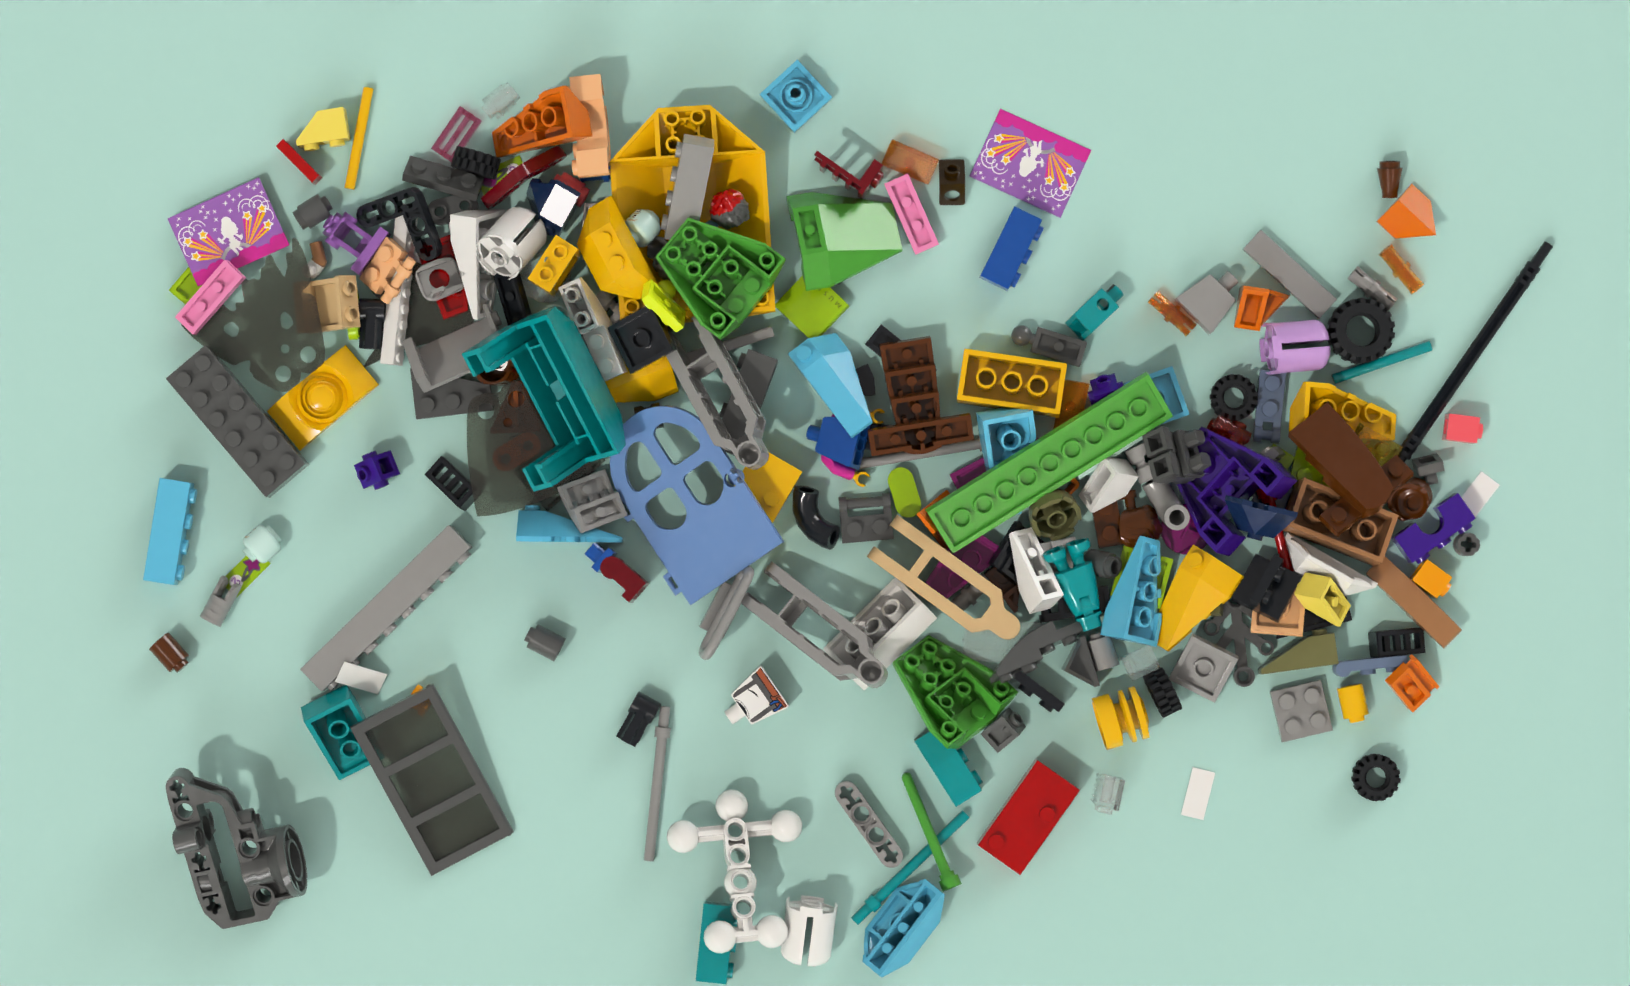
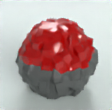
M729 188L723 192H718L713 196L709 210L711 214L710 219L726 230L731 229V227H738L744 221L750 219L749 203L746 202L740 191Z

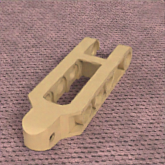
M896 515L890 526L924 550L912 568L908 571L875 546L867 555L869 559L971 633L990 630L1004 640L1014 639L1019 634L1020 622L1012 613L1005 609L1001 589L900 516ZM932 557L990 598L991 605L981 618L974 619L918 578Z

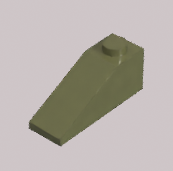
M1327 628L1311 630L1312 635L1303 637L1258 668L1259 674L1339 664L1335 634L1327 633Z

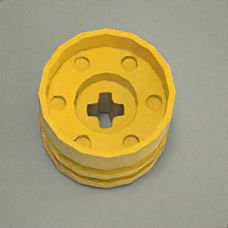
M1135 686L1128 687L1129 700H1126L1122 690H1118V703L1115 704L1109 694L1091 698L1106 750L1123 746V733L1126 732L1132 742H1137L1136 729H1139L1143 740L1150 738L1148 731L1149 719L1146 708Z

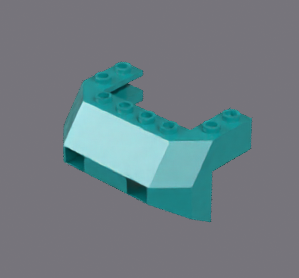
M555 306L536 312L494 332L462 353L473 377L483 371L486 373L493 371L511 359L556 446L522 468L533 492L553 487L584 464L619 454L625 447L626 442L621 412L574 321Z

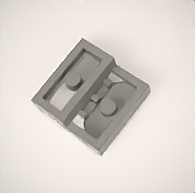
M605 469L557 487L564 506L580 533L627 516L618 492L614 493Z

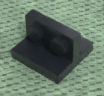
M646 306L608 327L630 374L638 372L677 350L669 335V332L674 330L670 326H666L660 317Z
M1255 554L1244 574V578L1232 596V601L1279 623L1302 576L1285 568L1284 559L1275 554L1271 561Z

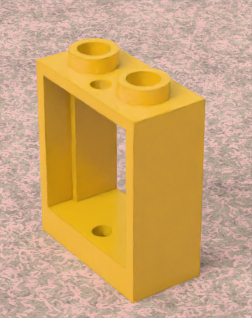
M555 235L529 275L528 280L555 297L559 290L558 287L562 286L582 255L575 246Z

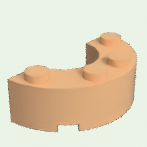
M601 75L569 77L570 86L567 87L588 110L592 137L573 143L574 159H576L572 160L573 176L578 175V178L610 175V136L607 109L603 99L604 89Z

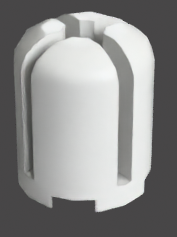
M519 206L508 209L476 244L480 253L478 261L490 274L495 276L498 273L503 276H509L508 280L517 277L521 270L543 247L546 242L547 233L541 219L536 221L530 229L527 228L519 235L536 215L534 212Z
M801 895V900L790 902V897L786 899L784 919L788 927V937L781 945L782 956L793 964L801 965L807 918L813 917L807 966L816 967L825 964L831 957L838 905L835 903L833 907L824 904V898Z

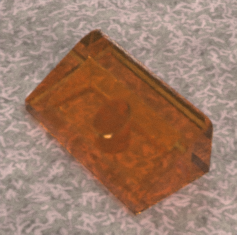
M892 139L882 164L904 175L908 173L909 177L929 185L939 159Z
M1065 379L1059 418L1055 417L1053 429L1084 411L1089 383Z

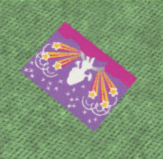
M1000 109L971 171L970 177L1061 218L1091 150Z
M259 177L168 218L197 286L203 285L224 260H229L238 269L289 246Z

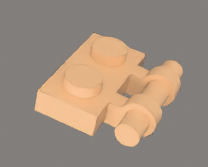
M385 237L359 278L375 294L381 295L385 291L380 299L386 304H389L393 297L398 296L401 291L400 286L406 278L409 279L413 273L412 268L416 263L409 256L403 262L408 252L390 237Z

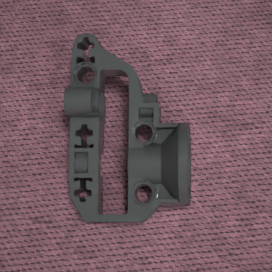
M178 768L172 773L166 782V793L176 825L172 834L173 845L177 854L184 853L197 898L203 912L220 928L227 929L268 920L280 900L303 896L306 893V860L299 836L291 825L288 824L264 830L260 814H256L253 808L243 810L234 793L228 788L195 777L186 768ZM217 802L224 809L240 862L242 878L247 886L253 905L252 909L236 911L228 882L224 881L220 868L221 859L213 836L216 831L214 829L213 816L210 809H205L204 803ZM182 803L189 804L193 810L188 811L184 809ZM246 841H253L257 847H249ZM265 888L269 890L271 895H264L260 889Z

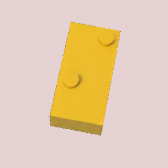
M964 348L957 403L995 409L1033 410L1035 415L1059 418L1067 363Z
M769 453L768 461L761 468L752 470L745 467L742 471L745 475L744 481L773 523L801 476L802 471Z

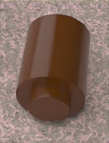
M169 632L149 648L169 672L175 670L178 673L189 663L186 660L189 654Z

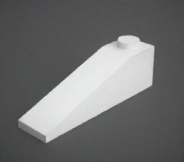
M505 209L465 210L450 215V240L473 319L476 320L486 317L482 307L485 303L493 312L497 289L493 275L485 270L478 261L480 253L476 244L503 215Z

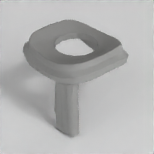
M451 257L427 262L415 272V279L423 297L428 301L443 299L464 288L456 261ZM441 269L447 272L450 280L446 287L435 288L431 285L429 276L434 270Z

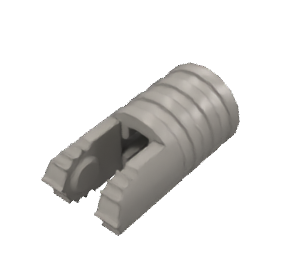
M225 576L220 577L200 615L203 619L221 627L241 590L240 584H233L225 598H222L229 582Z

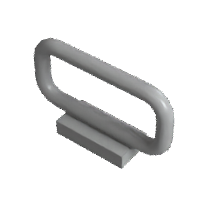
M751 566L740 571L732 585L724 582L718 588L699 627L707 631L699 648V656L702 659H710L725 636L752 582L754 569Z

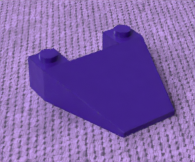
M1201 426L1199 430L1204 432L1205 442L1198 446L1199 453L1204 452L1210 456L1211 466L1203 470L1205 476L1196 478L1188 483L1177 484L1199 535L1216 553L1230 556L1246 537L1230 521L1232 516L1225 502L1226 495L1249 500L1260 487L1266 495L1281 500L1298 480L1280 462Z

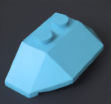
M926 879L897 887L865 929L862 962L880 977H884L908 964L940 923L945 894Z

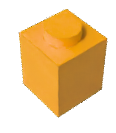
M1426 559L1418 565L1409 579L1432 598H1438L1439 595L1443 597L1451 587L1449 581L1452 577Z

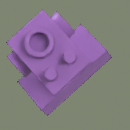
M336 212L334 216L330 215L323 225L325 229L322 233L327 236L325 242L337 250L341 246L357 257V260L350 269L361 276L385 237H390L391 234L382 227H379L372 237L355 225L358 220L345 212L342 216ZM351 229L363 236V239L355 249L343 242Z

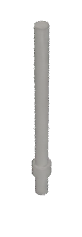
M978 436V439L942 445V447L926 454H910L903 451L862 458L860 469L980 449L981 452L980 438Z
M660 706L658 726H655L654 737H657L644 852L645 861H654L666 744L667 738H670L671 728L668 727L670 707Z

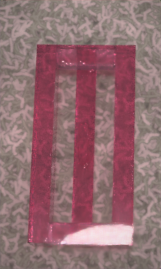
M460 106L431 149L452 163L455 150L451 156L447 153L470 120L474 122L458 146L461 147L466 146L482 121ZM463 114L465 116L443 150L440 149V146Z

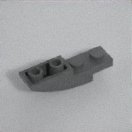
M1053 621L1029 633L997 665L989 679L991 684L999 680L1001 684L1015 678L1014 674L1021 671L1024 674L1030 673L1038 668L1037 664L1043 659V655L1054 651L1056 645L1063 643L1064 646L1076 642L1078 640L1077 636L1083 631L1080 622L1072 623L1057 630Z

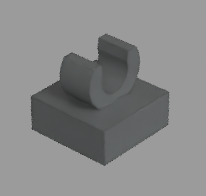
M1437 453L1412 459L1413 468L1419 477L1423 476L1428 485L1438 483L1436 473L1445 470L1443 461Z

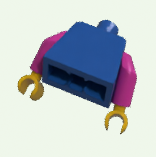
M876 409L870 412L872 424L884 423L874 418L876 412L885 413L883 409ZM834 414L831 417H824L821 427L810 425L807 429L806 437L808 440L817 442L815 452L821 454V461L837 476L847 480L854 479V482L860 487L866 486L858 482V477L861 474L870 477L869 474L862 470L855 472V469H860L868 438L867 429H870L871 425L853 438L847 433Z

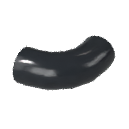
M795 486L793 490L792 511L799 529L808 540L823 548L833 549L838 541L840 529L838 525L826 521L820 514L818 509L819 491L808 486Z

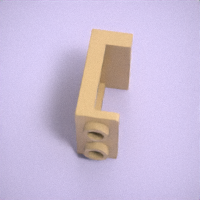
M338 275L334 278L316 281L293 282L297 334H316L360 327L356 275Z

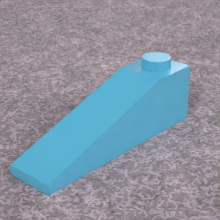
M996 408L976 412L986 471L1036 440L1033 410Z
M525 505V510L518 511L516 541L623 543V537L597 528L580 533L571 519L548 511H540L539 505Z

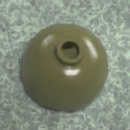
M1056 489L1051 493L1045 494L1037 502L1030 505L1028 510L1029 521L1033 531L1038 537H1048L1051 541L1064 539L1075 531L1074 527L1078 520L1081 521L1082 518L1081 509L1070 493L1062 489Z

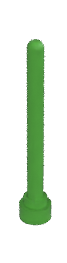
M908 772L903 773L902 781L941 873L939 884L942 891L944 892L961 885L958 874L955 875L954 871H951L911 774Z

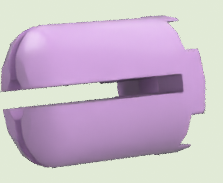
M1318 320L1264 323L1262 327H1266L1265 338L1259 339L1261 362H1267L1270 370L1265 372L1266 374L1315 371L1326 366L1330 357V346L1282 350L1283 345L1317 343L1330 340L1329 333L1322 322Z

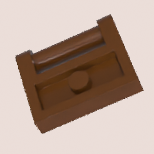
M1136 489L1130 490L1125 497L1119 499H1124L1126 509L1136 508L1134 498L1137 497ZM1117 501L1094 513L1092 512L1098 548L1123 544L1119 530L1120 515Z

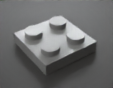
M1192 633L1169 676V680L1215 703L1239 656Z
M1321 680L1270 691L1281 742L1333 731Z

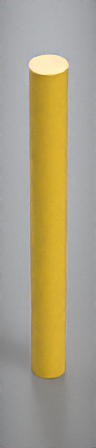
M363 87L344 187L346 189L355 190L374 90L369 87Z

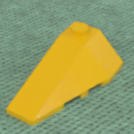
M666 356L636 373L630 374L628 370L626 373L605 381L616 403L656 401L679 392L672 366Z
M1193 544L1180 564L1159 610L1162 613V623L1157 645L1169 652L1190 634L1192 628L1201 620H1206L1212 615L1211 612L1221 603H1226L1232 597L1244 576Z

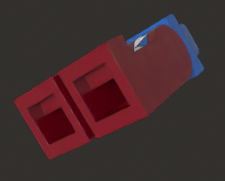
M594 542L585 552V555L594 562L592 568L596 572L602 573L604 577L614 579L626 590L621 596L629 603H633L649 583L622 559L615 557L618 553L612 548L605 550L598 543Z

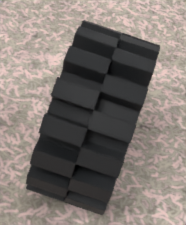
M456 146L451 167L495 180L501 159L474 149Z
M1239 374L1227 375L1219 379L1212 387L1210 405L1214 409L1215 414L1219 415L1222 419L1239 421L1248 417L1255 410L1254 408L1258 402V392L1255 390L1254 383L1252 384L1247 377L1245 378ZM1229 388H1237L1243 393V402L1237 408L1229 407L1224 401V394Z
M1162 667L1143 676L1151 698L1163 718L1182 709L1176 691Z
M1370 754L1356 762V767L1352 770L1353 777H1351V780L1354 783V789L1362 797L1372 801H1384L1386 798L1392 797L1394 791L1398 790L1399 787L1397 786L1401 781V778H1399L1400 771L1397 769L1395 762L1390 760V758L1380 754ZM1375 767L1381 768L1386 776L1384 784L1377 788L1371 787L1366 780L1368 771Z

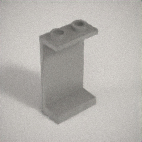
M485 303L482 307L486 318L419 348L412 337L402 341L414 377L424 393L471 372L462 353L499 330L498 326L502 325V322L496 310L491 312L489 306Z

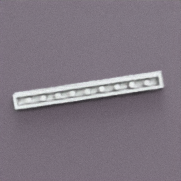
M402 215L395 218L393 239L408 252L403 260L404 262L408 256L414 259L415 247ZM412 274L400 286L401 291L398 296L393 297L391 302L386 304L381 364L403 366L404 346L402 341L406 337Z

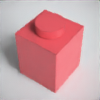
M1445 414L1442 440L1475 444L1477 439L1482 438L1483 424L1480 423V417Z

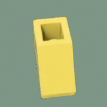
M338 107L317 111L297 138V146L304 148V151L319 150V145L329 144L330 147L344 146L345 141L351 140L346 109Z

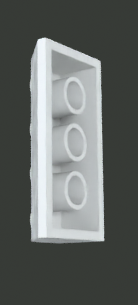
M894 578L850 622L872 639L874 657L887 669L937 617L900 580ZM841 632L823 648L831 658L841 665H852L861 654L859 646ZM858 678L852 679L863 690L869 687Z

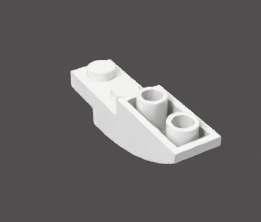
M580 277L558 287L570 318L574 321L580 334H583L590 354L604 381L628 372L623 358L608 330V327L613 324L587 283Z

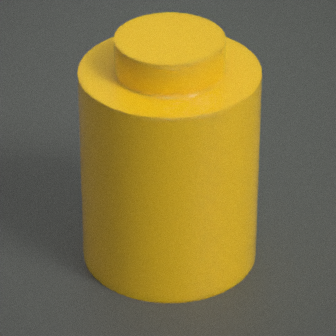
M1362 683L1337 688L1343 719H1349L1350 723L1365 720L1364 715L1369 714Z

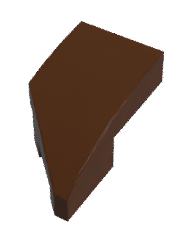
M992 566L984 573L992 584L1002 590L1004 601L1016 613L1019 600L1018 585L1011 583Z

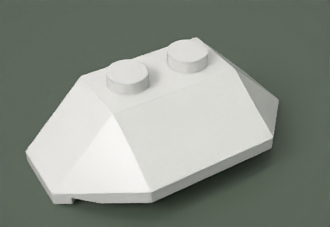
M1288 532L1284 533L1293 572L1302 577L1305 572L1331 577L1344 596L1376 588L1377 582Z

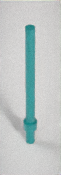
M963 810L936 835L940 846L970 818ZM929 844L913 857L874 896L871 894L864 901L866 904L851 917L857 925L872 911L875 913L882 906L881 903L932 855Z

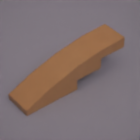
M1386 556L1382 564L1372 566L1367 571L1366 575L1371 580L1377 582V585L1443 649L1462 631L1438 605Z

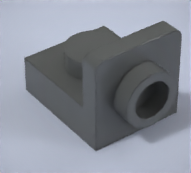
M1008 708L998 719L984 729L981 735L999 753L1017 738L1026 726L1021 716Z

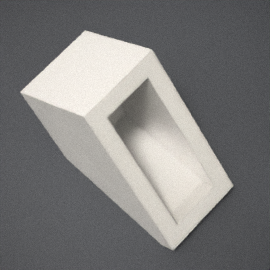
M1107 457L1099 463L1078 496L1088 510L1094 513L1125 497L1139 475L1126 459Z

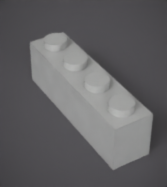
M684 134L682 142L677 141L675 157H678L679 160L677 166H672L670 181L674 182L673 190L667 191L665 205L669 206L668 215L663 214L660 227L665 230L664 239L670 240L688 217L700 221L714 153V139Z

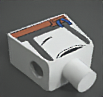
M761 665L731 694L736 704L724 713L732 724L746 716L752 725L789 707V704Z

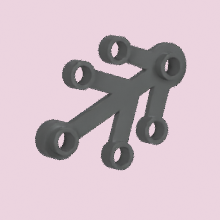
M1229 599L1224 603L1223 616H1214L1212 620L1204 624L1203 628L1207 635L1214 636L1218 634L1220 624L1231 613L1232 624L1216 645L1226 649L1234 639L1235 654L1239 658L1237 669L1233 673V680L1237 685L1247 687L1253 683L1255 675L1253 670L1247 665L1244 637L1258 648L1260 654L1265 656L1273 653L1274 645L1271 641L1264 640L1258 634L1251 633V629L1243 623L1242 612L1252 619V610L1238 603L1232 604ZM1210 623L1216 625V631L1213 633L1207 630V626ZM1264 643L1270 645V651L1264 653L1261 649ZM1242 671L1248 674V678L1245 681H1240L1238 677Z

